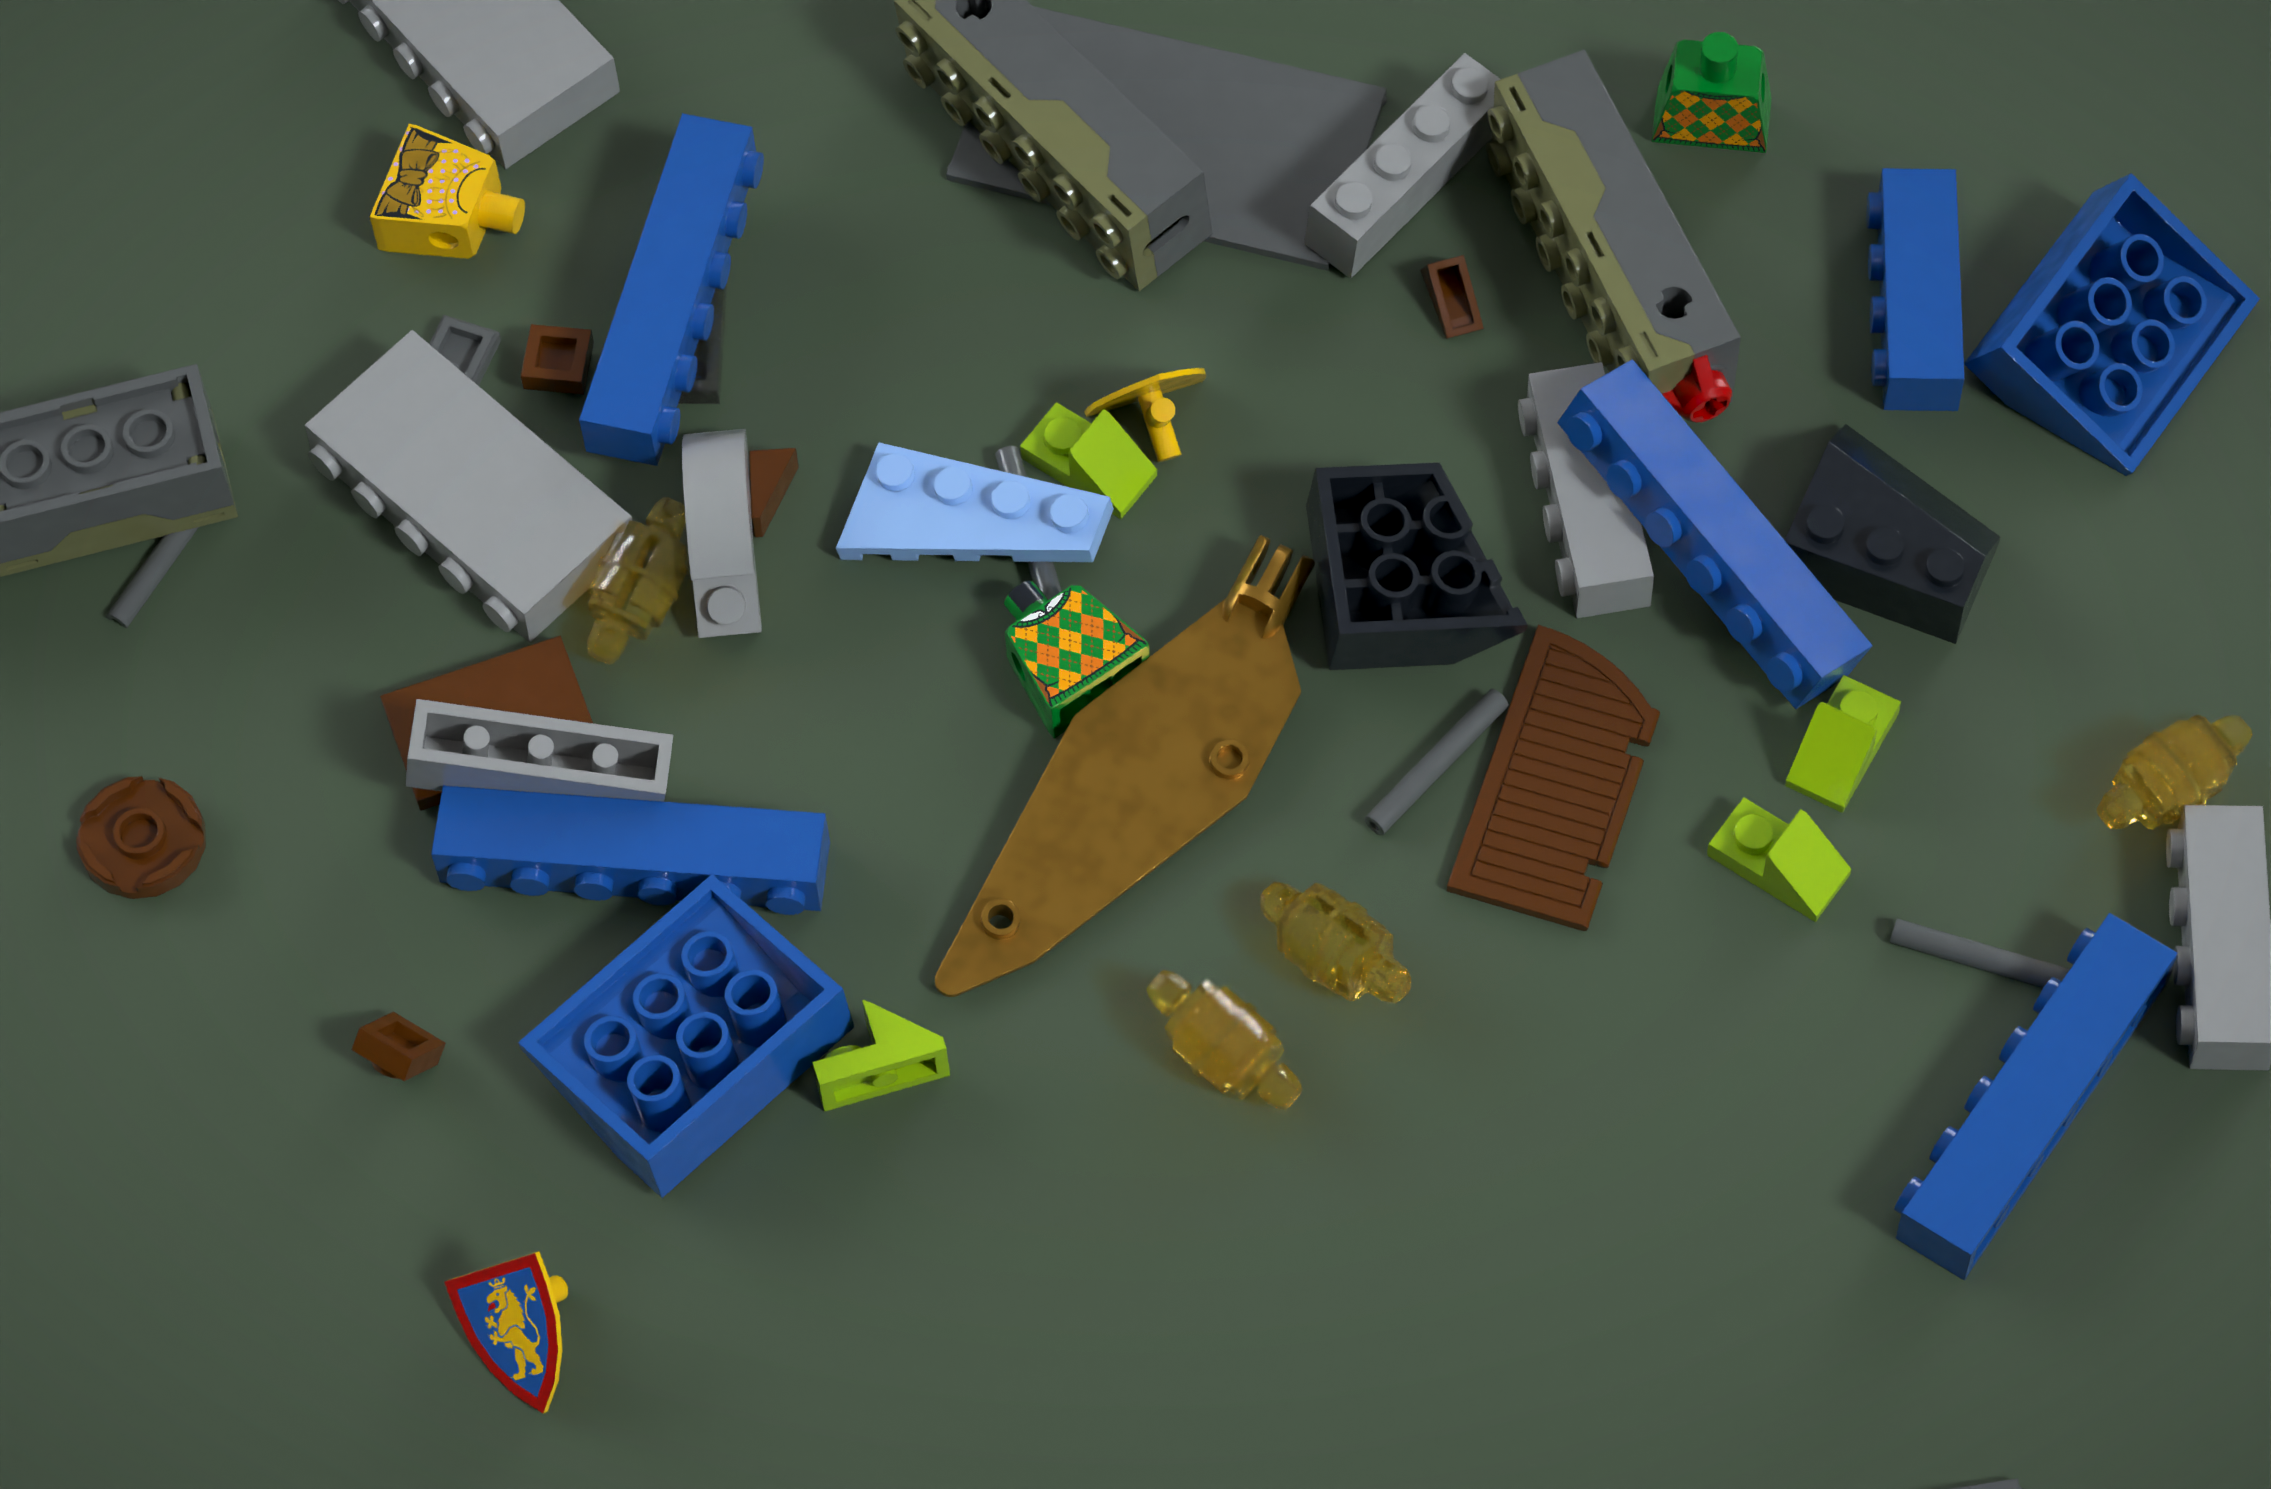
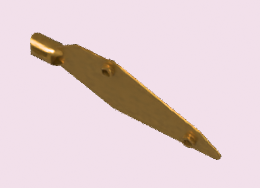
M1260 535L1235 583L1222 602L1074 715L935 975L936 989L942 995L947 997L958 996L1035 963L1248 797L1301 694V687L1283 624L1315 565V561L1305 555L1301 557L1280 599H1278L1274 595L1288 568L1293 550L1281 544L1271 558L1257 587L1253 586L1251 583L1266 556L1270 544L1269 538ZM1001 915L1007 917L1012 924L1007 928L998 929L993 927L989 920L994 916Z

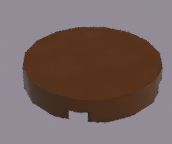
M142 776L124 778L103 788L85 806L80 817L81 826L78 831V837L76 835L77 851L90 879L108 893L129 899L157 897L180 886L197 869L206 848L205 823L192 795L174 781L159 778L160 782L143 780Z

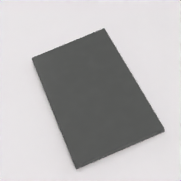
M1033 6L1204 172L1213 232L1204 242L1328 271L1330 263L1304 244L1310 205L1369 148L1382 106L1387 102V88ZM970 122L965 124L952 161L947 167V180L1035 201L1021 185L1018 179L1020 171L1009 160L1002 164L994 161L980 142L979 135L981 133ZM1047 198L1041 201V203L1049 204Z

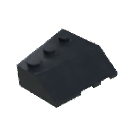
M1845 424L1828 442L1785 541L1834 600L1956 644L1999 545L2000 536Z
M1440 462L1315 469L1306 503L1313 559L1315 561L1314 566L1329 670L1450 665L1526 631L1528 624L1519 608H1513L1500 585L1502 577L1493 560H1487L1471 531L1473 523Z

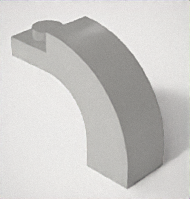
M746 429L684 434L682 440L684 506L698 637L706 638L759 633L762 631L752 532L751 480Z

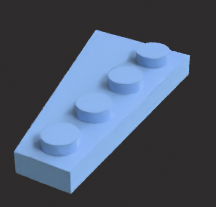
M878 442L836 550L840 560H862L863 554L891 555L892 560L918 561L919 555H953L955 561H980V556L997 555L1011 556L1014 562H1094L1114 508L1109 496Z

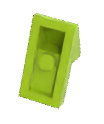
M1056 402L1020 445V454L1024 461L1065 486L1109 496L1114 508L1112 514L1119 519L1125 516L1157 477L1156 467L1115 418L1105 409L1090 423Z
M1843 675L1828 703L1820 702L1816 707L1787 776L1785 786L1843 813L1897 718L1901 701Z
M1743 797L1708 844V857L1814 922L1818 920L1851 875L1850 866L1807 812L1802 809L1798 811L1790 824H1787Z
M862 1000L866 1026L872 1045L863 1048L856 1045L839 1047L829 1052L824 1059L813 1062L817 1089L824 1112L950 1076L947 1048L943 1037L869 1001Z

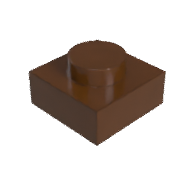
M531 324L521 372L523 389L584 395L594 345L592 330Z
M393 1011L360 1027L351 1050L371 1061L374 1069L382 1075L406 1081L438 1065L446 1043Z

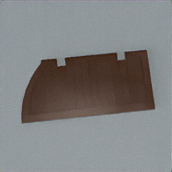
M1538 624L1447 884V892L1581 931L1588 930L1603 885L1600 880L1585 876L1588 864L1601 868L1609 867L1644 763L1643 759L1626 754L1629 742L1648 747L1660 716V711L1651 708L1639 689L1619 668L1586 644L1562 632Z

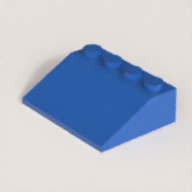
M2130 173L2094 191L1965 361L1964 365L2008 407L2127 476L2135 471L2260 298Z
M711 874L521 1039L518 1044L520 1049L611 1151L653 1191L663 1198L813 1065L814 1061H817L854 1028V1023L843 988Z

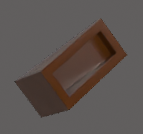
M1464 255L1427 264L1420 270L1446 339L1484 329Z
M796 448L749 451L752 521L755 537L764 536L799 468Z

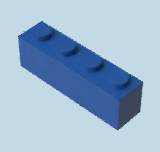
M1882 168L1879 192H1868L1866 212L1867 229H1878V244H1870L1868 278L1869 281H1879L1880 296H1872L1870 302V332L1881 333L1882 349H1873L1872 386H1883L1884 410L1958 411L1964 384V355L1956 169Z

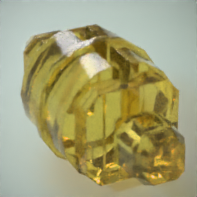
M663 497L656 502L646 518V525L629 520L624 532L617 533L614 536L605 556L599 559L597 563L598 570L587 590L591 597L588 602L589 614L598 620L594 622L587 640L588 655L611 665L620 658L629 643V636L626 634L637 639L646 640L652 627L659 628L670 606L677 601L679 597L677 592L688 572L684 564L687 559V547L678 541L681 539L686 526L684 504L669 497ZM649 551H652L653 554L646 568L643 569ZM630 592H633L626 610H622Z
M2196 714L2187 721H2176L2161 732H2153L2144 739L2142 744L2128 752L2127 758L2123 759L2122 765L2112 780L2114 787L2104 794L2096 809L2098 816L2110 829H2123L2139 820L2144 827L2153 830L2163 823L2172 824L2181 818L2184 805H2206L2207 800L2223 790L2222 787L2227 784L2229 776L2237 765L2236 756L2244 751L2253 735L2251 728L2237 715L2225 716L2210 723L2205 717Z
M1273 882L1263 890L1260 895V908L1263 915L1277 926V950L1282 952L1286 959L1303 971V975L1313 982H1319L1333 993L1354 1002L1366 992L1382 1001L1391 1003L1399 1002L1409 993L1411 989V976L1408 970L1393 957V934L1387 931L1384 925L1368 915L1367 909L1357 902H1350L1333 889H1328L1320 883H1314L1304 892L1289 884Z
M1167 970L1161 971L1149 984L1146 990L1151 1003L1166 1018L1173 1014L1164 1027L1167 1038L1173 1042V1052L1192 1067L1194 1075L1197 1077L1203 1076L1221 1093L1231 1091L1240 1100L1248 1096L1257 1086L1259 1088L1257 1090L1259 1097L1274 1108L1282 1110L1288 1109L1300 1096L1303 1089L1298 1077L1283 1062L1278 1066L1275 1065L1284 1053L1283 1044L1275 1037L1277 1033L1276 1028L1256 1012L1257 1007L1252 1003L1246 1004L1228 987L1224 986L1219 989L1208 979L1191 993L1192 985L1175 972Z

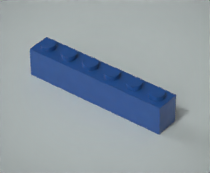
M682 113L579 418L586 452L658 466L664 445H672L675 442L680 425V409L677 408L681 393H689L694 385L697 373V357L694 356L698 341H707L710 336L714 320V306L711 304L715 289L723 290L727 284L731 266V256L728 253L732 238L740 239L742 237L747 220V204L744 201L748 189H756L758 187L763 172L764 156L763 153L756 152L753 127Z
M1633 359L1579 390L1557 423L1567 434L1570 442L1583 453L1607 482L1610 490L1623 501L1643 525L1653 542L1662 548L1682 572L1692 589L1702 596L1722 620L1731 636L1741 643L1766 673L1771 684L1780 690L1791 705L1797 709L1839 683L1843 675L1848 676L1873 645Z
M443 785L431 855L439 882L448 883L450 886L464 891H478L483 889L484 886L512 888L520 894L529 896H540L548 891L576 893L582 898L595 901L607 900L611 896L638 897L642 901L653 905H669L676 900H683L713 874L748 906L767 907L769 910L779 914L795 915L804 910L821 911L830 838L825 813Z
M2111 913L2107 915L2096 932L2089 928L2084 929L2067 957V962L2073 964L2062 981L2054 976L2051 977L2039 994L2033 1010L2039 1013L2033 1024L2028 1031L2018 1026L2005 1043L1999 1055V1060L2005 1064L1995 1079L1992 1080L1984 1075L1971 1092L1964 1106V1109L1970 1112L1968 1118L1959 1130L1948 1126L1937 1141L1929 1157V1160L1936 1163L1924 1181L1914 1176L1901 1193L1894 1208L1895 1211L1901 1214L1896 1235L1897 1240L1962 1280L1966 1279L2168 983L2178 954L2176 951Z

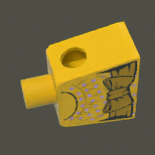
M408 124L370 214V221L378 250L469 259L477 254L487 228L511 234L518 233L524 218L525 201L521 198L501 194L502 187L496 161L490 155L420 126Z

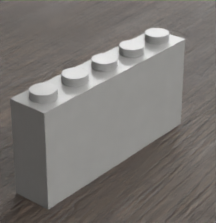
M338 0L341 4H345L348 1L352 3L359 11V19L369 35L377 42L384 38L393 48L394 57L405 74L411 79L419 76L428 85V92L437 108L446 117L454 114L464 124V132L473 147L485 154L490 152L505 170L620 92L614 58L559 0Z
M413 330L406 334L305 424L311 448L308 452V457L323 476L331 481L339 477L352 489L351 494L367 514L373 518L383 515L395 526L396 535L412 553L417 556H421L424 552L439 564L438 568L441 575L456 591L465 594L469 590L484 603L482 605L483 609L495 625L505 632H509L513 628L529 643L636 546L632 516Z

